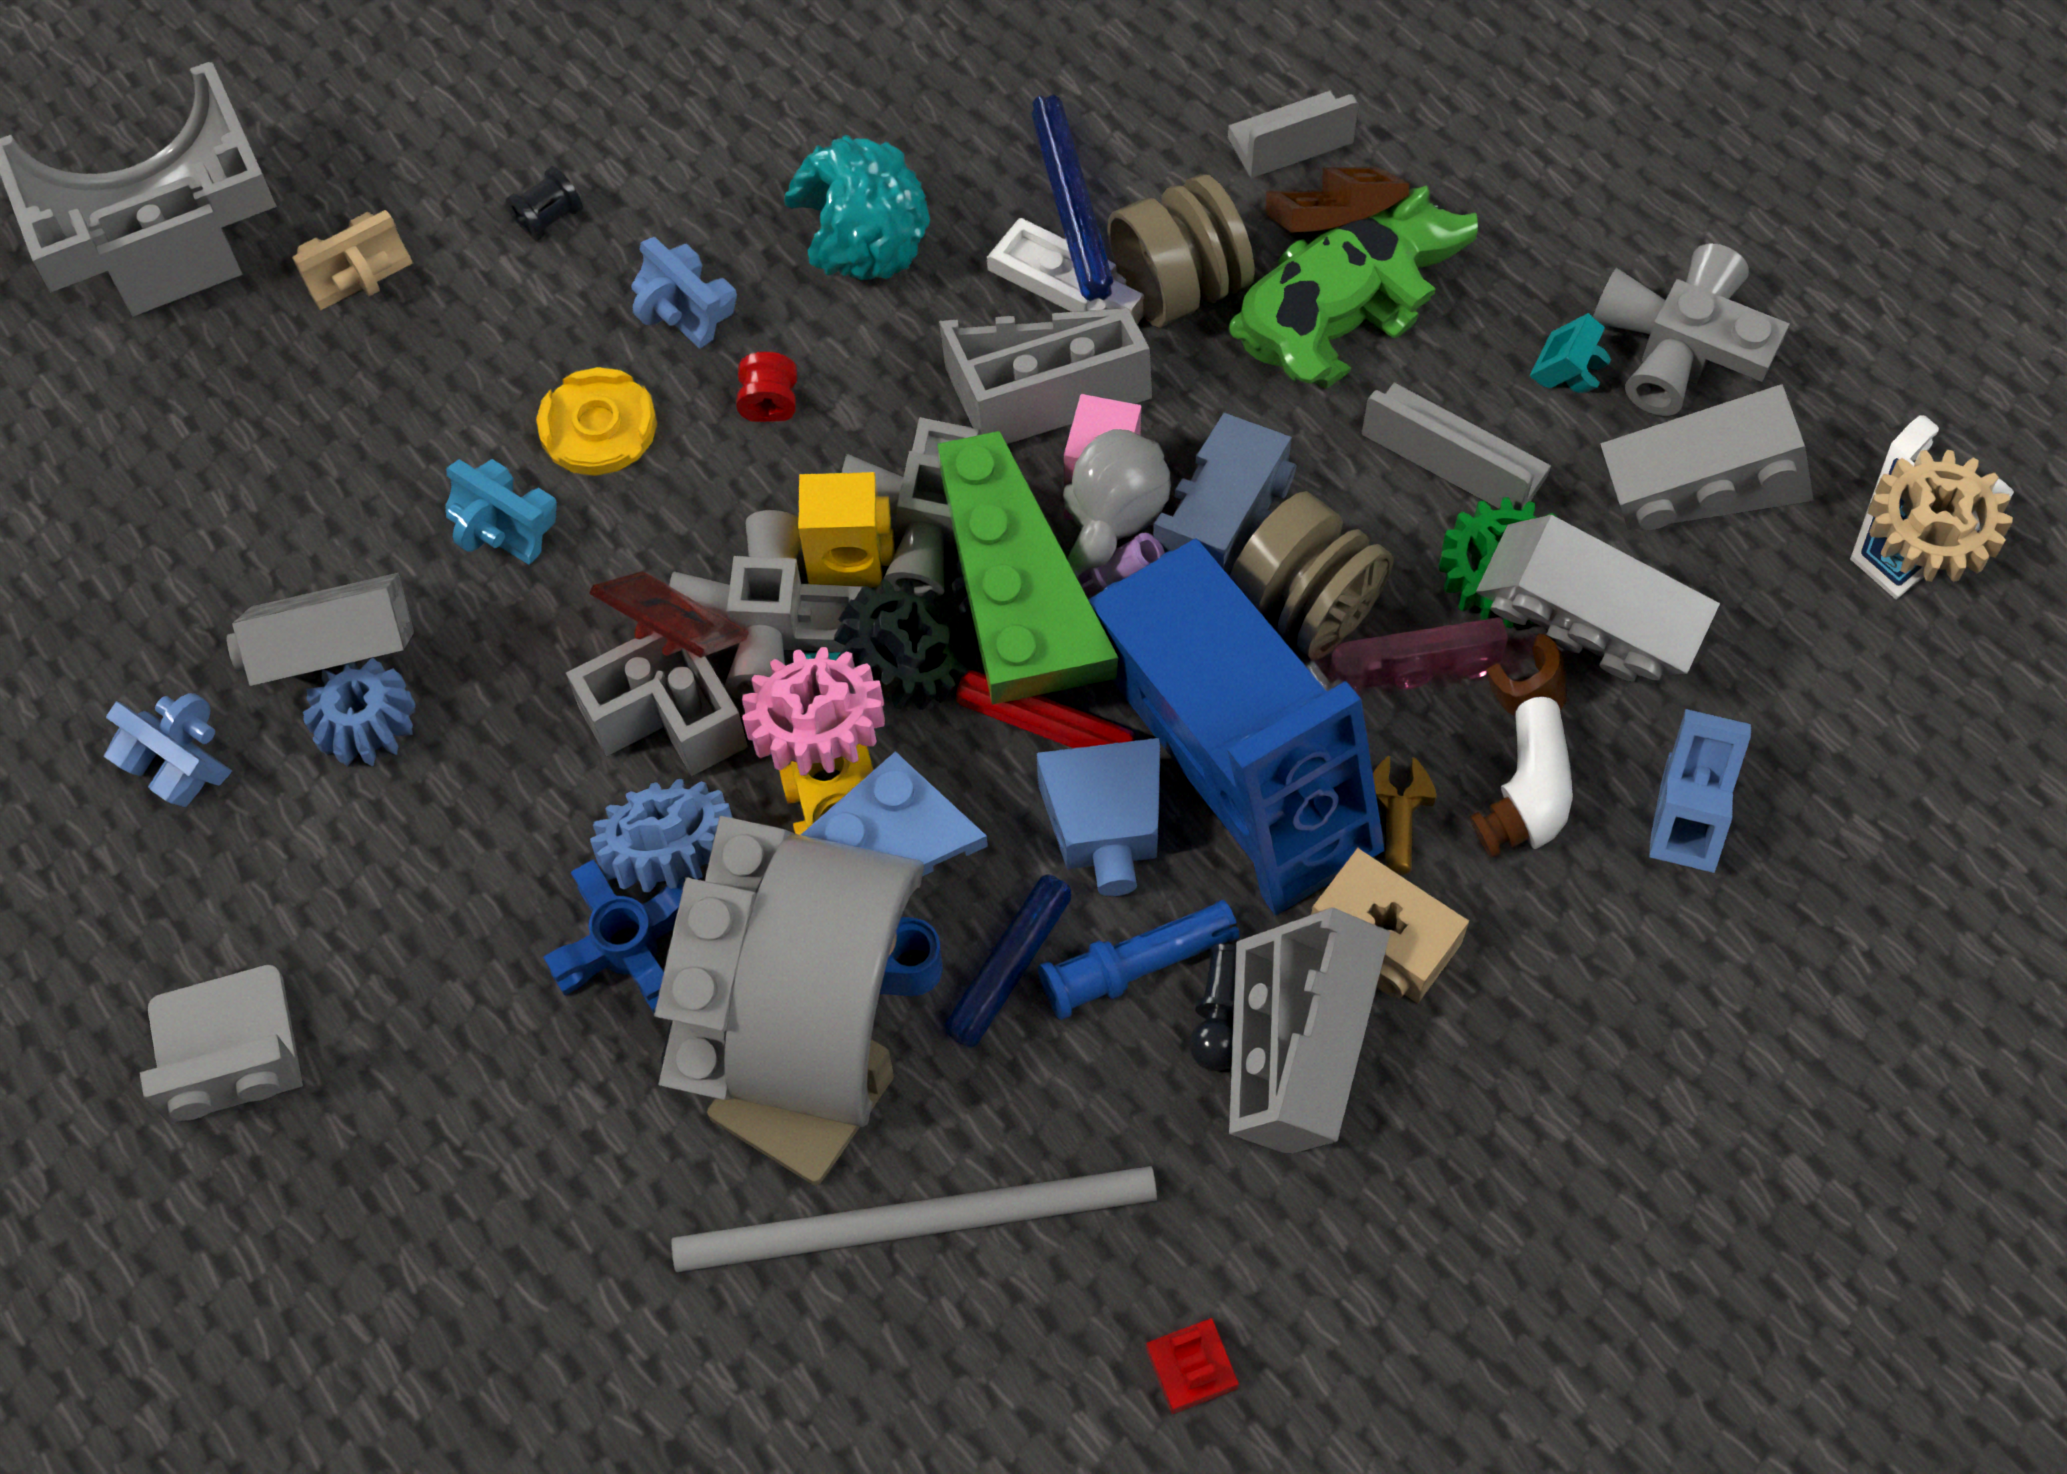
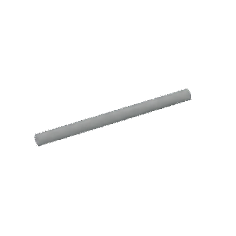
M1152 1166L672 1237L673 1262L675 1271L683 1272L1157 1201L1156 1185Z

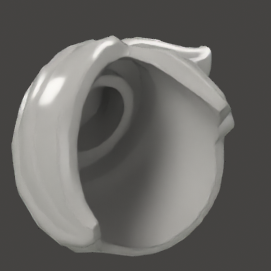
M1112 429L1098 435L1088 444L1075 463L1072 482L1064 488L1063 498L1065 502L1064 508L1073 517L1074 522L1082 529L1067 559L1076 578L1087 569L1106 565L1116 550L1117 540L1133 537L1147 529L1155 521L1165 503L1169 500L1171 490L1170 471L1164 461L1162 449L1157 442L1146 439L1130 430Z

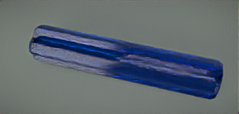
M1050 874L1040 877L945 1024L946 1033L953 1040L969 1048L977 1046L1071 901V888L1067 883Z

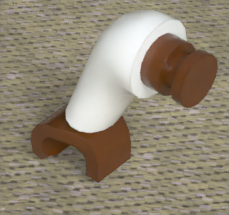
M1544 634L1536 636L1532 647L1535 665L1539 672L1528 680L1512 681L1499 663L1486 669L1490 688L1497 700L1509 714L1516 716L1517 772L1510 782L1501 786L1504 798L1489 806L1491 814L1483 817L1480 812H1476L1469 816L1477 837L1491 858L1501 854L1499 846L1506 842L1512 848L1526 840L1534 849L1545 845L1556 837L1567 823L1573 797L1572 779L1560 714L1567 699L1565 682L1567 672L1561 651L1557 648L1556 643L1548 635Z

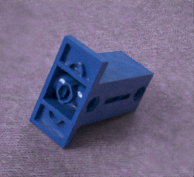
M1197 538L1176 550L1164 553L1153 563L1121 581L1108 585L1102 592L1088 599L1118 656L1117 677L1112 679V681L1153 735L1159 738L1160 744L1254 863L1261 896L1275 916L1330 884L1357 848L1372 858L1385 851L1361 698L1346 681L1326 691Z

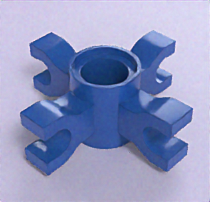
M593 859L571 871L572 877L578 885L579 893L592 912L589 919L590 935L578 942L557 948L543 958L564 996L581 987L596 973L608 968L615 973L630 974L653 1014H655L664 975L663 970L654 958L657 952V938L674 930L685 879L684 877L679 879L677 888L670 889L666 886L653 899L641 904L630 897L616 896ZM633 928L639 930L634 939L628 943L621 945L609 943L612 936L622 929Z

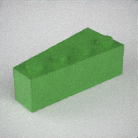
M1000 431L937 444L941 477L992 705L1116 679L1118 656Z

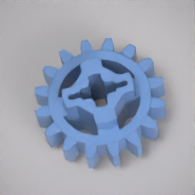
M677 779L670 789L661 790L660 785L655 782L651 783L648 789L638 793L632 791L626 793L627 804L624 806L608 805L605 808L608 819L595 821L593 824L596 836L590 838L598 866H601L606 880L617 877L619 886L622 889H627L637 881H640L643 892H650L657 882L666 881L668 887L673 889L677 888L681 877H684V879L692 877L697 880L703 877L700 867L704 864H709L719 816L733 817L729 803H725L720 790L709 793L706 783L702 781L690 789H686L683 779Z

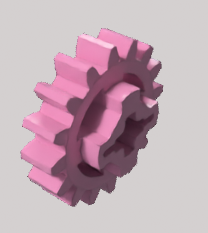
M821 647L814 659H806L805 654L800 649L795 650L793 653L794 663L786 666L774 659L770 661L772 676H753L751 680L755 693L744 694L742 698L745 710L742 718L748 740H753L756 755L762 758L771 754L775 769L780 771L791 761H794L798 764L800 775H807L812 763H822L827 773L834 772V759L843 756L852 763L858 761L856 746L861 744L873 747L877 742L874 728L885 725L882 707L884 706L880 681H873L871 667L867 663L854 667L852 653L847 651L835 661L829 659L827 647Z

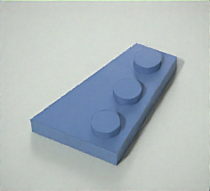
M896 751L801 834L803 836L920 860L924 863L923 876L933 872L934 865L962 852L968 856L988 847L987 835Z

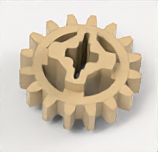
M1923 450L1920 451L1914 466L1901 458L1896 462L1891 475L1883 474L1875 490L1876 494H1874L1868 508V514L1876 517L1869 531L1870 536L1887 538L1880 553L1884 558L1897 553L1904 557L1900 569L1903 573L1906 574L1915 565L1924 567L1925 581L1932 582L1938 569H1945L1953 582L1959 581L1966 566L1972 571L1979 573L1986 565L1989 556L1996 558L2006 541L2004 536L2013 520V517L2004 513L2011 500L2010 496L2005 493L1993 494L1992 490L1999 477L1995 473L1985 475L1982 478L1975 473L1979 460L1972 458L1964 466L1955 464L1954 451L1947 450L1941 462H1934L1929 452ZM1901 498L1905 501L1901 510L1908 516L1905 520H1902L1899 510ZM1975 510L1978 514L1979 521L1972 515V512ZM1978 522L1980 524L1979 533L1975 530Z

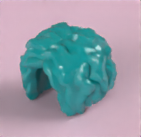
M844 135L842 139L833 140L832 145L825 148L816 146L814 152L804 159L789 184V191L785 193L784 204L790 209L804 207L822 211L820 214L821 229L815 233L811 246L808 248L809 264L816 268L824 269L827 276L839 271L844 277L849 275L850 278L860 280L873 279L875 277L888 279L894 273H899L903 269L909 268L912 259L917 256L918 243L925 235V228L929 226L930 216L925 201L926 195L921 188L922 183L916 179V173L907 168L904 162L905 155L902 151L888 142L879 145L869 139L853 140L848 135Z

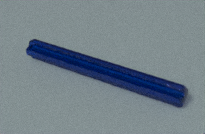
M1054 94L1047 98L1039 95L1032 102L1034 110L1031 115L1079 289L1083 298L1088 301H1093L1097 298L1106 300L1112 294L1111 286L1114 280L1063 103Z

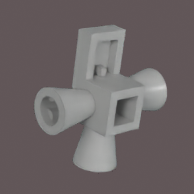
M1720 244L1699 246L1693 253L1687 282L1676 279L1666 300L1618 268L1613 271L1593 318L1604 326L1650 334L1642 358L1643 363L1627 380L1625 390L1630 400L1644 411L1661 416L1678 413L1683 405L1688 380L1697 383L1708 360L1763 382L1785 337L1789 323L1729 300L1749 275L1747 262L1733 249Z
M919 417L913 449L908 454L904 477L852 455H846L842 473L875 472L878 497L889 496L891 514H896L895 536L902 537L883 579H888L895 591H899L905 581H910L914 587V594L923 597L929 590L935 592V598L944 594V546L955 548L956 540L940 472L937 444L977 436L979 429Z
M759 511L751 514L746 519L749 557H733L730 585L676 571L672 573L670 579L668 601L687 612L693 610L706 623L704 624L681 616L690 631L730 625L731 631L736 630V627L740 629V631L732 634L735 647L738 650L725 682V690L731 696L741 701L744 694L755 693L751 680L754 675L772 676L770 661L776 659L785 665L783 650L819 651L821 647H827L828 652H841L845 645L834 641V634L842 624L838 619L851 599L854 600L862 588L859 586L801 584L796 560L801 548L798 529L799 518L783 511ZM668 604V621L680 616L679 614H685Z

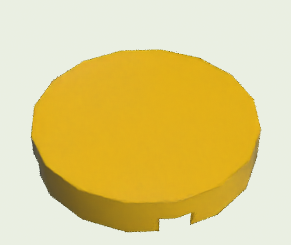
M596 367L574 372L562 379L563 385L558 387L553 394L550 389L541 400L536 421L542 447L554 463L573 473L597 476L620 471L637 461L653 441L657 420L652 397L644 386L642 388L641 385L633 381L632 376L621 370Z

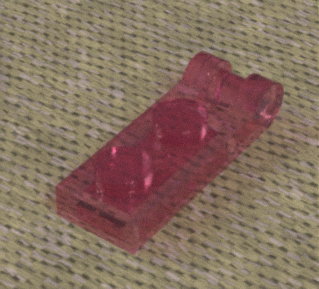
M1498 617L1342 643L1335 648L1332 654L1327 689L1329 691L1346 681L1360 697L1364 688L1395 683L1398 688L1412 689L1425 685L1432 677L1456 673L1462 679H1474L1487 674V668L1497 663L1501 664L1508 641L1503 619Z

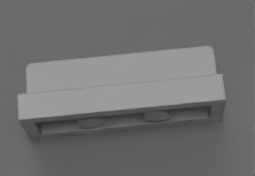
M1395 382L1386 394L1375 390L1367 400L1362 429L1363 436L1497 508H1500L1503 497H1509L1513 510L1522 511L1524 505L1532 500L1548 477L1551 465Z

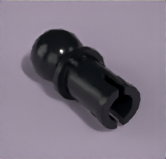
M1217 944L1212 947L1204 998L1196 1001L1195 1012L1207 1020L1201 1022L1193 1029L1190 1037V1052L1196 1063L1208 1071H1222L1232 1067L1237 946L1233 944Z

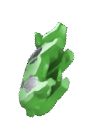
M1426 185L1410 189L1407 197L1375 215L1329 229L1310 244H1307L1305 240H1299L1282 254L1278 262L1279 266L1260 279L1246 293L1241 312L1235 315L1230 322V333L1234 338L1241 340L1245 350L1255 359L1263 363L1283 367L1285 373L1294 382L1298 379L1310 384L1314 382L1327 389L1351 371L1350 366L1338 360V354L1332 348L1329 340L1339 338L1351 332L1365 319H1368L1392 338H1398L1410 329L1417 321L1418 313L1415 310L1429 301L1436 290L1435 287L1422 278L1417 267L1440 263L1474 242L1478 231L1476 212L1467 215L1453 214L1430 203V192Z

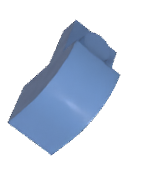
M1685 709L1673 752H1669L1661 781L1651 832L1649 857L1715 873L1732 821L1733 790L1750 741L1751 724Z

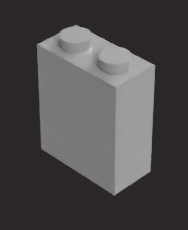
M399 573L251 606L232 623L234 633L227 635V646L235 670L237 672L245 670L249 686L402 651L408 644L414 631Z

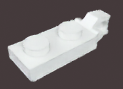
M1018 219L987 256L989 271L1071 312L1128 308L1136 324L1144 316V294L1126 285L1127 280L1116 272V264L1025 219Z

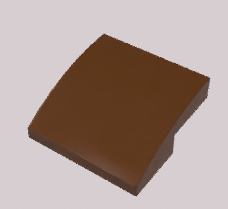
M1323 167L1322 190L1266 191V215L1290 232L1335 228L1353 221L1365 219L1393 206L1409 195V183L1380 167Z

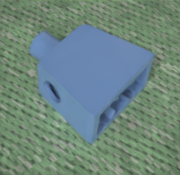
M1159 738L1037 753L1039 789L1066 868L1094 866L1098 892L1101 895L1120 896L1134 891L1137 887L1133 861L1157 858L1160 773Z

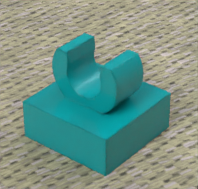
M1587 313L1552 331L1529 376L1538 384L1547 388H1552L1564 381L1577 393H1587L1598 388L1600 382L1588 372L1587 367L1598 370L1609 365L1611 361L1609 354L1597 345L1605 327Z

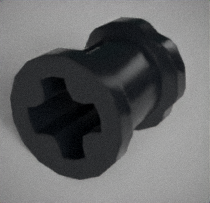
M553 166L544 172L545 179L521 196L513 193L505 200L509 212L516 223L536 242L544 237L545 228L566 213L570 212L575 215L583 209L582 201L574 186L559 169ZM551 198L550 202H548L543 207L538 209L539 206H541L543 203H545Z

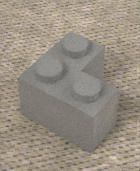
M681 615L566 672L577 705L606 756L664 728L690 775L693 776L746 749L748 746L737 708L699 645L693 641L695 639Z

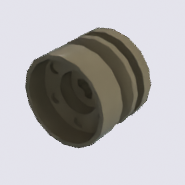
M1199 174L1187 179L1183 186L1173 185L1167 188L1162 195L1161 204L1154 198L1146 197L1112 212L1108 218V239L1118 274L1127 280L1126 285L1144 294V317L1153 326L1161 328L1194 313L1199 307L1200 297L1206 302L1215 304L1223 300L1228 293L1237 294L1248 289L1254 281L1255 266L1252 248L1244 223L1231 198L1221 184L1210 175Z
M1305 491L1296 493L1281 503L1264 520L1237 558L1229 577L1266 620L1274 619L1281 614L1278 620L1277 632L1288 642L1297 640V648L1310 659L1316 660L1330 653L1366 617L1392 572L1394 558L1389 551L1379 544L1369 546L1370 540L1359 529L1348 531L1340 537L1343 524L1340 515L1311 493Z

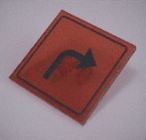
M644 571L595 584L589 592L590 595L637 621L638 624L634 633L636 639L640 640L653 634V631L667 638L668 641L662 648V653L666 656L684 648L702 658L745 641L749 634L747 630Z

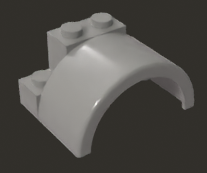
M207 62L190 69L195 87L194 103L191 114L178 136L155 156L135 166L100 174H80L61 171L32 158L16 143L12 135L0 138V175L32 261L50 292L108 271L133 317L243 275L222 227L277 206L213 63Z
M719 816L705 881L685 878L656 1005L655 1017L673 1020L658 1085L723 1100L739 1099L859 1127L866 1126L873 1103L868 1095L867 1074L871 1036L879 993L898 924L910 896L917 888H920L924 863L917 859L803 836L786 829Z

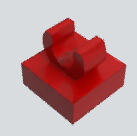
M1212 1318L1146 1343L1147 1353L1171 1414L1178 1413L1238 1389V1380Z

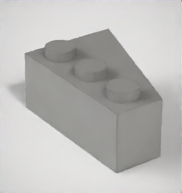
M1783 384L1600 443L1627 530L1640 528L1654 530L1671 523L1814 501L1805 444Z

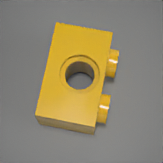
M875 472L799 474L798 529L808 583L814 585L868 586L869 588H877L881 580H883V566H890L895 555L894 531L891 529L889 496L878 497Z

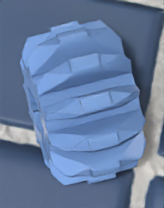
M373 657L361 669L357 667L355 662L344 664L343 672L337 675L322 669L321 678L325 686L306 689V699L311 707L303 712L304 723L309 732L313 733V741L321 752H324L326 755L334 753L337 760L347 767L357 757L358 752L363 761L373 767L376 759V749L383 746L387 752L397 755L398 744L393 735H413V724L409 715L415 712V701L411 693L405 690L406 684L402 676L394 668L385 671L382 664ZM362 708L364 709V710H362V711H360V712H358V713H354V712H356V711H358V710H360V709H362Z

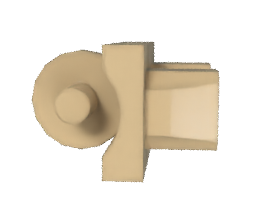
M386 210L376 215L366 212L350 220L346 230L326 240L314 238L298 246V254L292 256L313 300L320 310L362 289L368 296H371L380 291L377 284L378 281L413 264L400 239L396 225Z

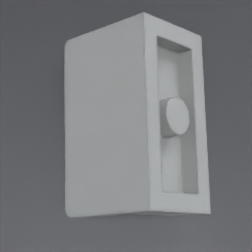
M1327 91L1229 125L1228 139L1249 176L1254 178L1353 143L1358 102L1352 94L1335 99L1332 92Z

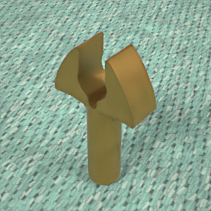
M1387 756L1373 772L1377 803L1386 812V867L1402 876L1412 870V813L1420 805L1433 807L1436 800V791L1424 767L1413 757L1410 764L1411 785L1405 789L1403 796H1399L1397 789L1389 782L1390 756Z

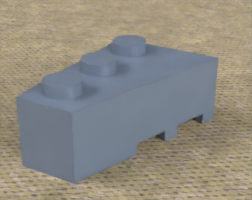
M1223 413L1197 454L1195 463L1199 465L1191 481L1182 478L1175 490L1174 497L1181 499L1174 516L1161 513L1154 523L1153 537L1161 543L1164 552L1176 550L1197 538L1230 576L1237 558L1249 539L1273 512L1268 510L1274 496L1284 499L1290 489L1297 467L1296 464L1289 462L1292 437Z

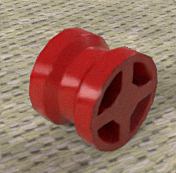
M757 352L742 358L738 365V379L743 386L737 393L736 406L738 413L751 422H780L792 418L796 412V396L791 391L797 383V365L794 361L783 354L775 352Z

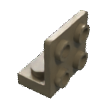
M871 1039L867 1088L869 1099L873 1101L872 1110L894 1079L889 1050ZM716 1098L707 1111L712 1122L815 1186L822 1183L860 1128L859 1126L739 1099L723 1100Z

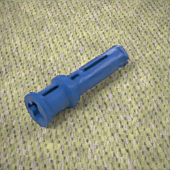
M1221 899L1211 906L1115 945H1111L1108 941L1102 942L1098 940L1089 945V952L1057 965L1046 961L1038 965V974L1042 988L1056 1017L1059 1020H1064L1072 1015L1073 1008L1105 995L1112 1000L1122 996L1123 991L1128 989V982L1211 949L1214 945L1237 940L1239 938V929L1236 926L1230 928L1229 925L1237 922L1229 905L1225 900Z

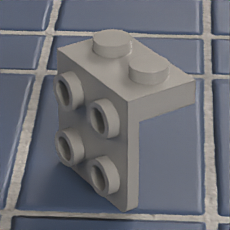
M272 965L260 966L155 996L149 1002L148 1015L157 1068L140 1072L144 1099L169 1124L197 1119L214 1111L250 1101L264 1100L278 1093L303 1087L284 981L276 967Z

